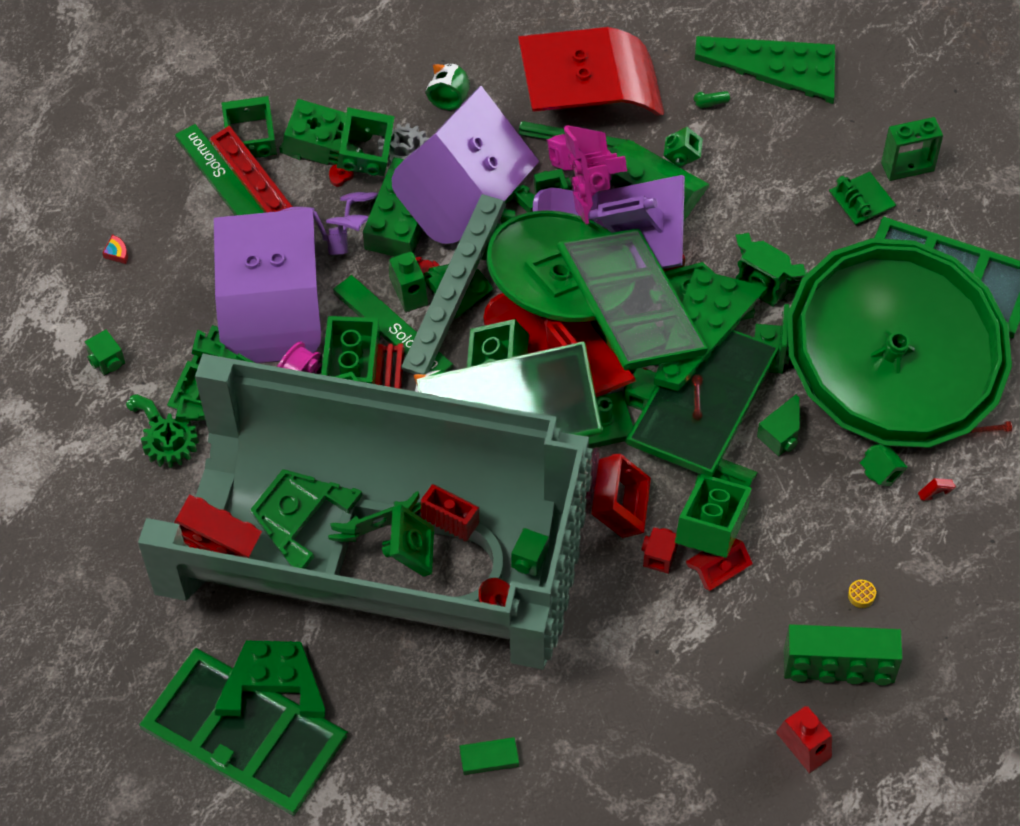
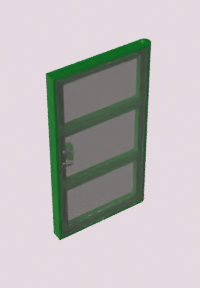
M639 228L561 241L557 244L558 250L624 370L706 355L708 347Z

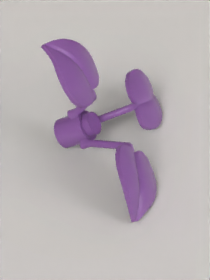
M354 192L341 196V201H347L345 216L326 220V223L338 225V227L330 228L328 234L313 208V217L322 233L323 241L327 240L329 254L348 253L347 228L359 231L362 224L368 220V216L349 215L350 206L356 201L376 200L378 193ZM290 207L281 211L310 209L311 207Z

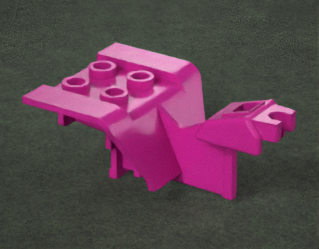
M567 125L564 127L565 134L547 139L549 158L552 166L565 171L574 170L575 177H572L575 209L584 223L589 224L588 214L593 205L592 197L598 191L610 189L611 174L627 171L625 156L617 157V153L612 154L607 149L604 132Z

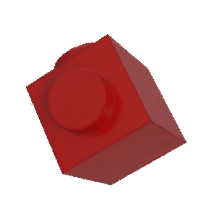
M653 527L651 535H646L642 544L641 551L645 552L643 567L669 574L678 544L675 543L676 533L667 528L659 529Z

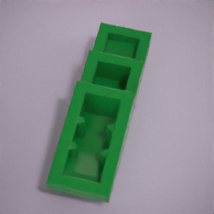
M212 325L207 337L214 342H220L218 327ZM194 355L191 362L187 361L167 407L177 410L181 396L201 401L195 378L201 356Z

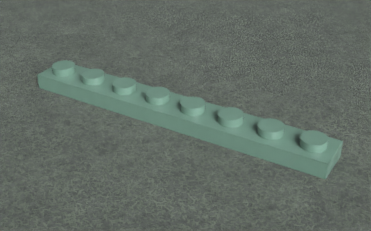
M481 194L401 366L404 371L412 374L429 373L506 206L504 200Z

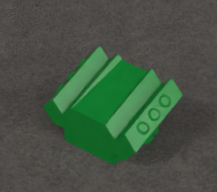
M749 233L735 235L742 254L741 259L737 263L739 273L736 279L768 287L766 295L762 299L760 298V300L772 307L787 294L797 292L802 278L808 273L804 264L793 265L789 255L765 241L753 242Z

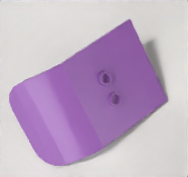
M480 86L434 135L400 163L392 176V189L431 239L443 244L455 243L461 240L481 194L505 201L538 164L539 160L487 92Z
M684 175L601 191L592 197L593 205L588 214L589 220L600 224L611 233L639 228L662 269L682 266ZM559 188L540 190L534 197L533 212L560 211L578 215L575 209L574 191ZM625 245L632 256L636 271L646 269L633 245Z
M313 208L214 218L215 299L220 342L225 345L226 349L236 355L239 353L255 363L281 361L287 351L299 341L305 344L307 350L314 353L321 343V324L317 294Z

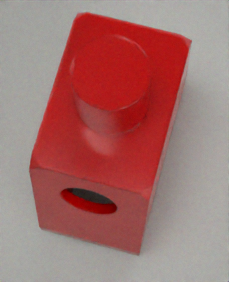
M808 706L803 707L784 720L776 731L777 735L809 773L832 758L831 733Z

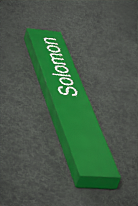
M196 124L175 134L178 143L235 216L264 213Z
M350 275L333 288L334 294L359 317L379 318L380 335L394 346L403 343L405 347L404 357L407 356L417 334L411 326L353 275ZM438 352L429 372L437 370L450 372L453 369V363Z

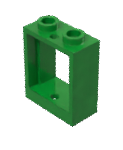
M269 96L221 102L225 128L229 125L231 127V124L266 119L269 138L243 141V143L254 158L277 155Z
M347 107L337 168L384 177L395 116ZM349 130L385 137L382 157L346 150Z
M935 117L889 126L881 161L889 181L935 171L943 139V133ZM923 142L921 149L899 153L901 146Z

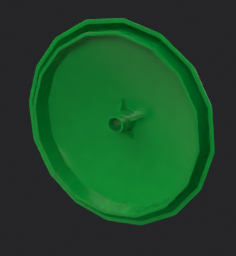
M871 238L832 251L802 278L787 314L789 357L809 398L841 428L881 445L931 447L970 433L999 404L1012 368L1009 326L989 287L957 258L914 240Z

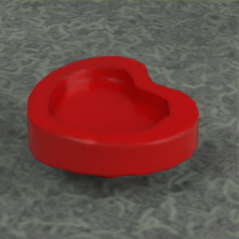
M333 165L329 170V180L336 187L342 186L344 182L350 181L354 177L353 171L337 168V165Z

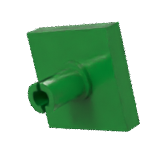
M622 391L596 397L603 434L589 436L588 448L624 442L632 430L633 424ZM586 402L573 406L578 427L590 426Z
M403 505L393 507L391 540H386L382 543L384 546L382 547L384 556L396 559L423 577L432 575L434 526Z

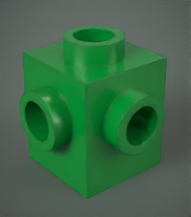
M685 127L665 138L663 156L681 168L701 158L703 138L690 128Z

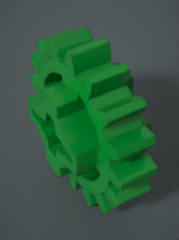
M168 413L167 419L158 416L157 423L150 421V429H143L144 437L141 438L144 454L148 455L151 463L157 460L159 467L164 462H167L169 468H172L173 462L176 461L181 466L183 458L190 460V452L197 451L196 444L199 443L196 427L192 426L190 421H175L171 413Z

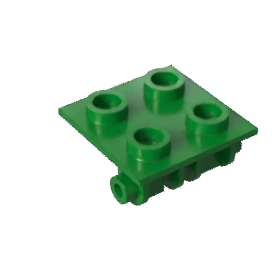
M870 171L852 180L848 177L840 176L836 181L838 183L837 186L829 190L855 225L896 207L895 202Z

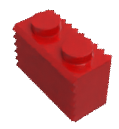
M432 484L421 499V518L431 522V525L435 524L436 527H440V530L449 531V534H454V537L458 536L459 539L463 538V541H467L480 522V507Z

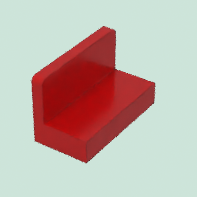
M736 538L727 558L701 551L686 561L689 568L697 570L704 588L709 591L753 564L744 542Z

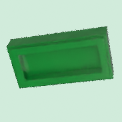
M515 737L459 745L463 775L519 767Z

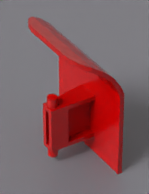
M602 27L518 36L532 112L624 102L643 107L657 116L664 115L652 60L646 46L634 35L616 28Z
M503 293L492 298L485 307L483 316L485 326L516 319L529 333L528 354L584 341L596 397L636 382L632 373L629 370L623 369L615 353L596 332L590 321L564 322L541 317L518 306ZM577 356L537 365L546 415L551 416L586 402ZM526 371L525 397L533 406L529 380Z

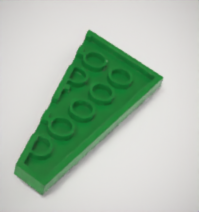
M696 36L695 60L719 68L726 66L735 69V73L754 75L756 80L787 90L797 89L805 92L806 96L813 98L816 95L825 98V102L834 103L835 44Z
M695 268L682 304L708 350L704 356L659 364L653 385L679 391L696 372V368L711 356L714 348L721 345L740 324L743 316L747 312L749 313L754 308L755 303L766 295L768 287ZM676 321L664 351L690 347Z

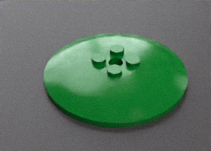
M534 211L524 213L504 222L494 232L487 250L488 270L500 291L515 304L531 313L564 322L597 320L558 250L557 244L561 241L603 235L611 232L592 220H589V224H585L580 216L567 212ZM625 245L572 254L585 279L636 271L632 256ZM635 282L592 290L606 317L615 313L626 304L633 292Z

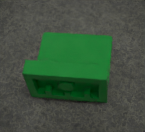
M784 304L781 326L755 325L754 338L779 347V353L769 373L782 374L784 364H789L787 314L790 304ZM753 352L752 371H757L764 356Z

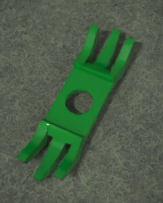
M419 491L415 492L407 501H394L393 507L403 505L417 515L421 511V502H418L420 498ZM393 507L361 519L355 516L348 523H330L332 530L341 533L328 535V538L332 541L356 542L359 536L392 524ZM384 518L382 521L372 524L376 519Z

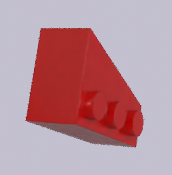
M190 494L174 522L180 525L185 545L249 558L262 533L252 523L243 522L233 517L228 511L219 510L208 504L203 498L194 497Z

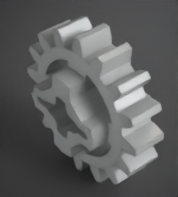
M409 123L405 127L397 124V129L392 130L387 161L389 162V167L393 157L405 159L418 146L420 147L429 139V137H426V132H419V126L417 125L412 129ZM383 136L382 139H378L379 156H382L385 139Z

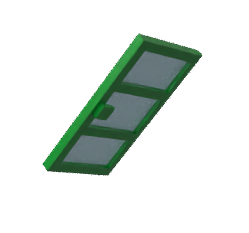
M883 216L874 238L914 240L957 258L989 287L1009 326V338L1014 339L1020 322V260Z

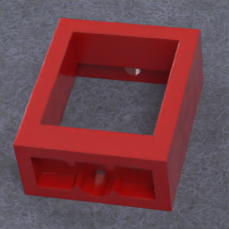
M621 453L599 459L591 515L621 538L643 534L651 478ZM619 482L625 485L623 506L617 502Z

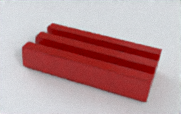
M403 343L398 344V346L378 344L375 374L376 385L382 386L385 353H387L384 386L391 387L393 353L397 352L395 384L393 388L401 389L403 374L401 366L404 361L405 349Z

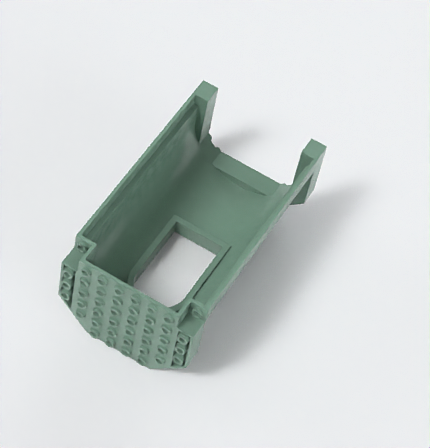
M202 354L195 378L209 432L208 443L211 444V458L206 459L205 469L195 497L203 498L208 504L219 510L228 511L233 517L243 522L252 523L262 533L249 558L189 547L184 543L179 524L146 518L138 545L155 595L187 601L205 582H212L510 639L511 664L544 670L547 661H551L553 648L557 647L559 635H562L564 611L568 609L569 589L574 583L575 564H578L580 555L579 545L581 536L579 534L580 529L584 527L585 497L586 492L590 490L592 479L590 475L593 448H588L589 437L561 432V428H556L557 417ZM282 469L311 476L318 481L337 483L344 488L359 489L363 495L349 514L328 500H325L296 536L294 541L314 554V558L305 569L290 566L250 511ZM435 484L480 507V522L468 540L481 546L491 558L493 568L489 578H499L510 585L506 605L503 607L480 602L479 588L467 595L450 597L340 576L349 542L329 540L328 535L341 533L332 530L330 523H348L355 516L358 519L393 507L394 501H407L417 491L420 494L418 500L420 503L430 486ZM378 518L373 522L378 523L382 521L384 518ZM433 524L434 533L454 537V534H449V531L445 532L444 529L440 530V527H436ZM523 528L549 536L548 553L536 576L522 574L516 569L511 568V553Z

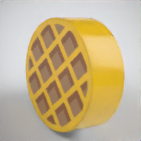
M857 580L850 585L848 599L854 606L866 608L871 606L875 600L876 589L869 581Z

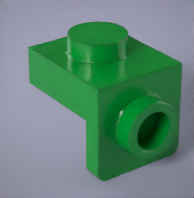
M562 169L534 174L535 194L540 190L548 188L572 190L569 177L565 178Z

